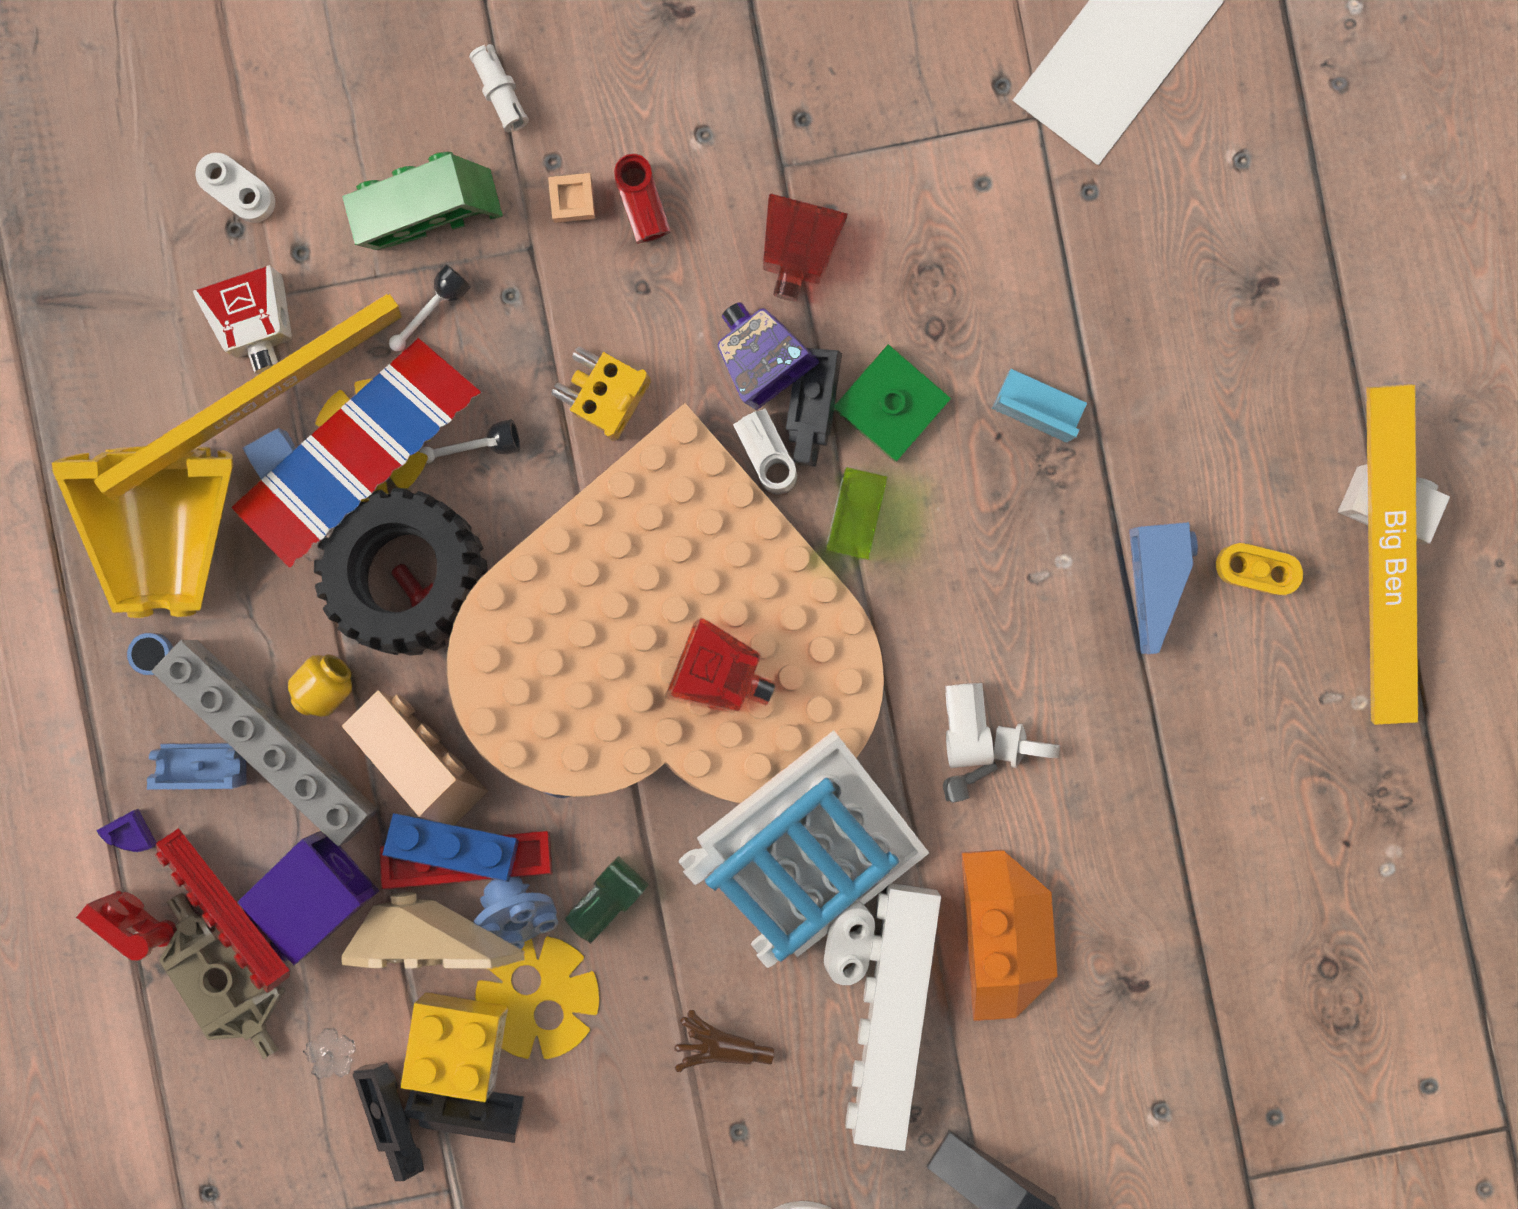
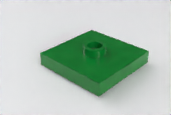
M887 344L835 404L834 410L896 463L951 398Z

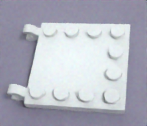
M833 730L698 836L697 839L703 848L687 852L679 859V863L685 869L684 874L694 885L700 883L712 870L720 866L825 777L832 781L833 787L836 789L833 791V794L885 853L890 851L899 859V864L856 900L863 905L928 855L929 852ZM820 804L800 820L852 881L872 865ZM787 833L767 848V851L819 908L839 893L838 889ZM754 861L750 862L733 877L787 936L807 920ZM829 924L802 945L794 954L797 957L828 934ZM763 934L753 940L751 945L757 951V957L767 968L778 962L772 951L775 947Z

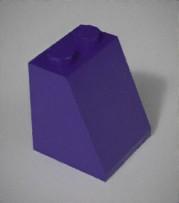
M319 831L299 841L238 903L258 930L262 929L271 939L270 945L282 960H289L293 965H296L380 890L341 846H337L322 831Z

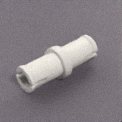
M488 44L487 47L482 45L474 49L469 56L484 84L482 92L487 101H492L505 132H511L512 129L517 131L526 126L529 119L514 92L516 85L512 76L506 75L495 53L494 46Z

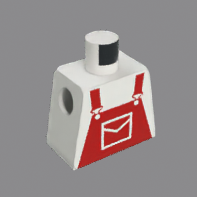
M269 265L193 291L198 304L226 353L235 358L249 355L255 374H261L278 363L273 346L288 342L292 338L282 275Z

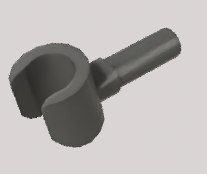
M993 761V764L983 765L971 773L968 772L965 775L946 778L943 782L946 801L954 803L969 799L967 785L975 783L979 779L998 770L996 763Z

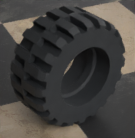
M393 488L391 494H387L382 490L374 491L368 496V502L363 503L360 501L358 507L334 527L329 538L324 537L319 542L318 548L324 550L322 560H314L313 573L322 576V582L315 584L317 597L326 601L327 604L324 605L323 611L328 619L339 624L338 630L346 637L358 641V644L393 655H398L399 653L409 656L422 655L425 649L436 651L446 646L445 639L451 636L454 622L461 606L470 591L482 578V575L488 572L487 561L480 554L484 548L479 537L472 533L470 524L442 501L436 500L431 495L421 491L415 494L406 488ZM404 535L419 536L433 547L436 554L437 573L434 584L428 595L416 606L402 612L387 611L374 602L370 593L368 575L373 558L386 543Z

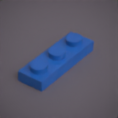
M393 813L382 855L509 882L519 840Z

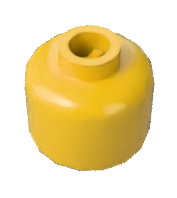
M334 655L310 656L288 681V691L293 707L301 714L307 716L325 717L331 715L352 691L350 669L341 659Z

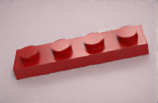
M549 831L502 835L519 840L510 877L553 874ZM380 846L381 889L383 890L493 880L487 877L386 857L382 855L384 846Z

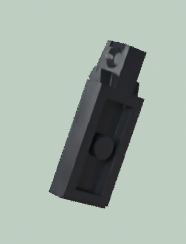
M807 348L820 363L792 383L786 430L789 431V441L796 443L793 461L802 466L816 467L820 449L819 445L827 446L828 436L831 435L842 353L839 350Z
M369 1064L354 1070L352 1075L378 1152L385 1151L394 1180L406 1181L422 1172L424 1166L421 1151L414 1144L410 1132L411 1122L404 1114L397 1093V1080L393 1072L389 1070L388 1064Z

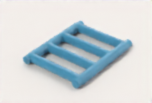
M827 777L813 786L705 878V883L714 891L719 888L775 947L772 951L780 962L797 951L899 864L898 857L890 851L885 853L833 794V791L836 789L833 787L832 781ZM819 804L872 863L870 867L853 881L800 822ZM785 833L794 840L839 891L821 908L767 851V848ZM752 861L757 864L807 919L788 936L733 878Z

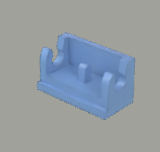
M228 743L160 744V749L152 750L148 757L149 760H155L156 771L155 774L147 777V790L234 789L247 785V761Z

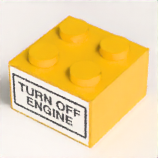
M428 992L423 994L414 1003L401 1088L486 1102L495 1088L508 1006Z

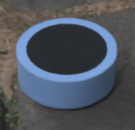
M144 633L138 635L129 644L127 650L128 662L136 672L143 675H154L151 671L169 653L173 646L161 634Z

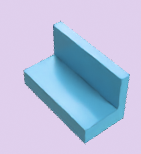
M1010 369L992 409L1068 443L1077 437L1080 429L1076 427L1087 403Z

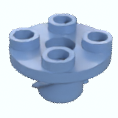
M510 877L509 882L493 879L487 884L484 889V896L480 898L485 910L475 918L473 923L522 949L525 941L555 929L558 925V919L551 897L542 893H526L530 885L523 884L520 877Z

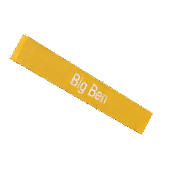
M390 294L384 295L95 478V484L102 494L112 500L117 499L402 318L399 306Z
M1415 385L1366 387L1371 721L1374 725L1418 722Z

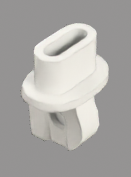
M1017 724L1016 729L998 726L994 746V759L1011 762V767L1017 768L1024 754L1059 758L1060 745L1026 740L1027 735L1023 724Z

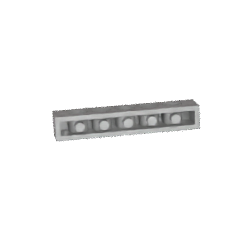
M180 640L151 671L337 846L350 841L379 810L198 640Z

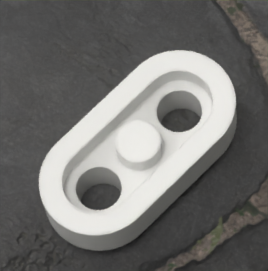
M210 153L199 161L195 172L199 186L243 220L258 223L266 220L273 213L275 196L272 190L229 156L222 153ZM221 167V176L217 179H211L212 170ZM249 192H255V200L251 204H245V195Z
M857 901L852 903L829 923L824 966L831 979L840 985L857 983L865 976L869 967L875 921L867 907ZM860 924L856 931L849 932L852 926ZM853 963L851 967L844 969L847 964Z

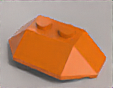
M1004 850L961 852L973 1020L1017 1018L1058 977L1052 892Z

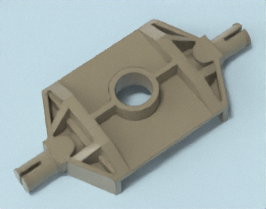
M183 892L176 895L166 903L170 906L180 923L175 926L177 931L161 955L160 963L208 1040L244 1037L246 1041L251 1038L262 1059L267 1058L279 1050V1048L267 1032L265 1023L269 1020L285 989L282 987L278 990L275 987L269 993H266L263 988L258 990L250 980L252 973L247 967L242 969L233 957L236 955L235 951L231 946L225 948L219 940L218 935L220 932L215 926L210 928L202 915L199 916L198 913H194ZM211 968H219L226 973L228 984L225 989L219 990L211 986L208 980Z

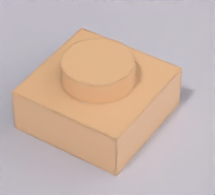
M590 173L548 177L554 223L596 219Z

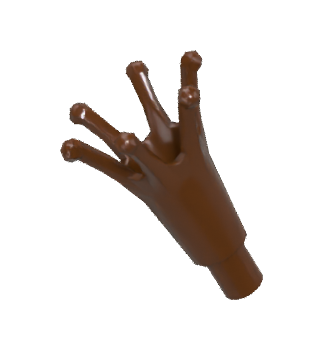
M689 1010L687 1016L697 1025L688 1021L687 1017H683L680 1020L682 1025L691 1029L688 1033L689 1037L702 1041V1043L675 1045L674 1049L677 1052L692 1051L699 1053L683 1058L682 1063L675 1066L676 1072L680 1073L685 1068L713 1062L736 1064L757 1062L769 1065L773 1062L774 1048L755 1045L753 1040L722 1032L703 1021L696 1015L694 1010Z

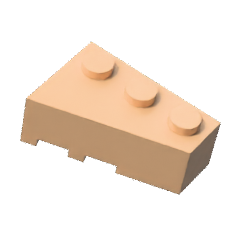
M378 690L342 727L419 817L454 826L488 790L466 769L457 757L440 743L439 736L428 725L420 723L412 715L415 710L405 698L399 694L392 697Z

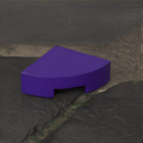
M139 809L133 810L96 830L107 844L114 845L122 850L141 852L156 847V841Z

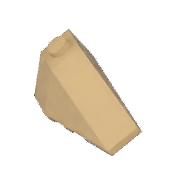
M408 892L393 894L390 896L391 902L374 905L341 956L342 965L365 968H383L387 966V962H404L405 968L443 964V968L491 969L524 960V951L434 900L417 899L416 893Z

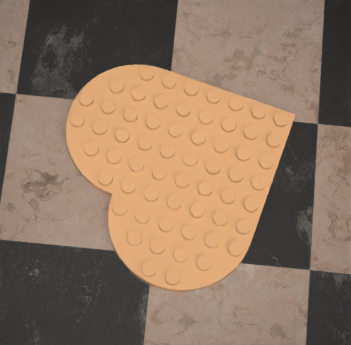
M686 403L523 540L477 582L465 599L454 622L447 654V678L452 705L462 729L478 752L492 766L516 782L538 791L563 796H593L617 791L641 781L666 764L677 776L703 793L734 803H742L833 730L854 757L857 758L875 727L882 703L884 686L883 662L877 636L860 603ZM699 621L737 651L736 653L738 654L735 655L737 661L740 655L739 651L742 654L758 658L755 666L740 661L736 662V658H734L722 690L728 688V691L742 697L740 706L725 698L722 699L721 694L720 696L672 692ZM700 646L689 674L713 684L724 655ZM701 649L716 654L705 664L707 679L692 673ZM717 656H721L711 681L708 677L707 665ZM759 678L775 684V689L769 702L753 696ZM726 690L721 691L722 697L724 696Z

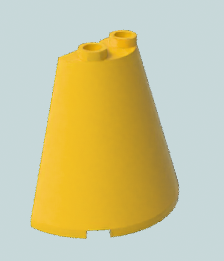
M145 446L105 449V452H101L91 460L89 453H80L53 461L52 471L112 613L127 612V616L130 618H144L152 616L154 614L153 609L165 608L170 610L171 616L185 617L196 614V610H201L233 469L232 454L228 451L220 450L217 451L218 457L211 456L209 447L198 446L115 500L102 494L94 482L95 478Z

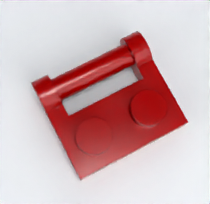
M121 891L87 903L76 917L132 961H138L147 957L152 949L157 946H168L177 931L174 922L170 920L159 922L143 909L144 904L139 898L131 893H122Z

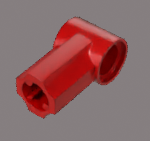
M635 153L621 157L614 169L615 182L636 244L648 243L670 234L671 230L648 160L642 155ZM632 168L640 169L645 174L644 181L638 186L627 185L622 180L623 174L627 170Z

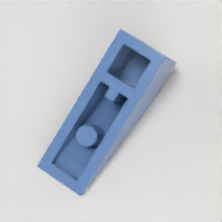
M1189 522L1129 529L1142 654H1156L1160 652L1193 567V556L1197 555L1198 543L1195 532L1190 531Z

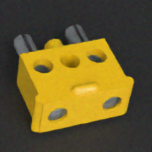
M579 346L575 349L576 352L594 361L596 364L576 353H573L572 358L592 370L590 376L580 370L574 373L571 382L582 388L580 393L561 383L555 384L557 389L575 398V401L555 389H552V395L572 406L570 411L575 416L604 431V434L611 441H616L619 439L648 389L651 378L645 370L637 371L605 352L602 353L601 357H598ZM612 370H618L614 377H609V373ZM607 387L606 393L598 396L599 390ZM597 405L596 411L588 414L589 408Z

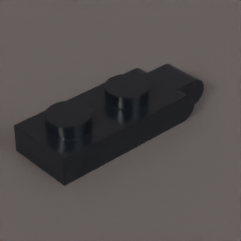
M410 1090L404 1114L408 1118L418 1119L419 1126L425 1129L515 1143L524 1107V1096L492 1091L486 1102Z

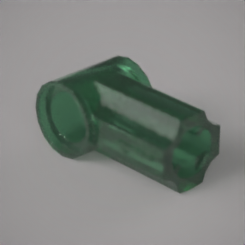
M619 856L594 881L593 884L595 886L574 906L564 919L580 938L588 941L590 944L621 910L625 912L649 886Z

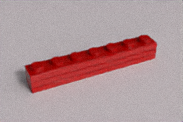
M178 828L156 843L157 853L155 854L157 860L163 867L167 865L173 871L170 875L178 887L183 885L189 893L186 896L194 907L199 905L204 911L202 917L210 928L215 926L220 932L218 938L224 947L228 948L231 946L235 951L236 955L233 957L242 969L247 967L252 973L250 980L258 990L263 988L266 993H269L290 977L288 967L182 831Z

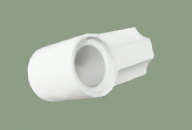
M766 408L755 411L733 424L763 487L772 494L781 495L789 492L797 481L796 467ZM780 463L787 466L790 471L788 478L784 482L772 483L766 478L767 470L773 464Z
M982 683L945 686L949 730L946 731V747L950 768L993 764V742L990 728L986 727Z

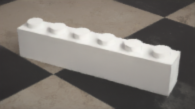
M891 883L886 888V894H878L876 918L882 919L880 936H873L870 960L876 961L874 977L867 976L864 988V1002L870 1003L868 1019H860L858 1030V1044L864 1045L862 1061H854L852 1072V1086L858 1087L856 1103H848L846 1114V1128L852 1129L854 1144L905 1151L941 895L934 889Z

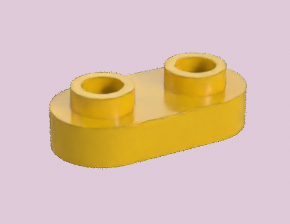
M1237 543L1226 546L1220 551L1216 559V571L1224 582L1270 595L1290 594L1298 589L1303 580L1302 566L1294 556L1250 544ZM1234 557L1242 561V569L1238 573L1234 572L1230 565ZM1275 567L1280 568L1283 573L1280 582H1275L1272 579L1271 572Z

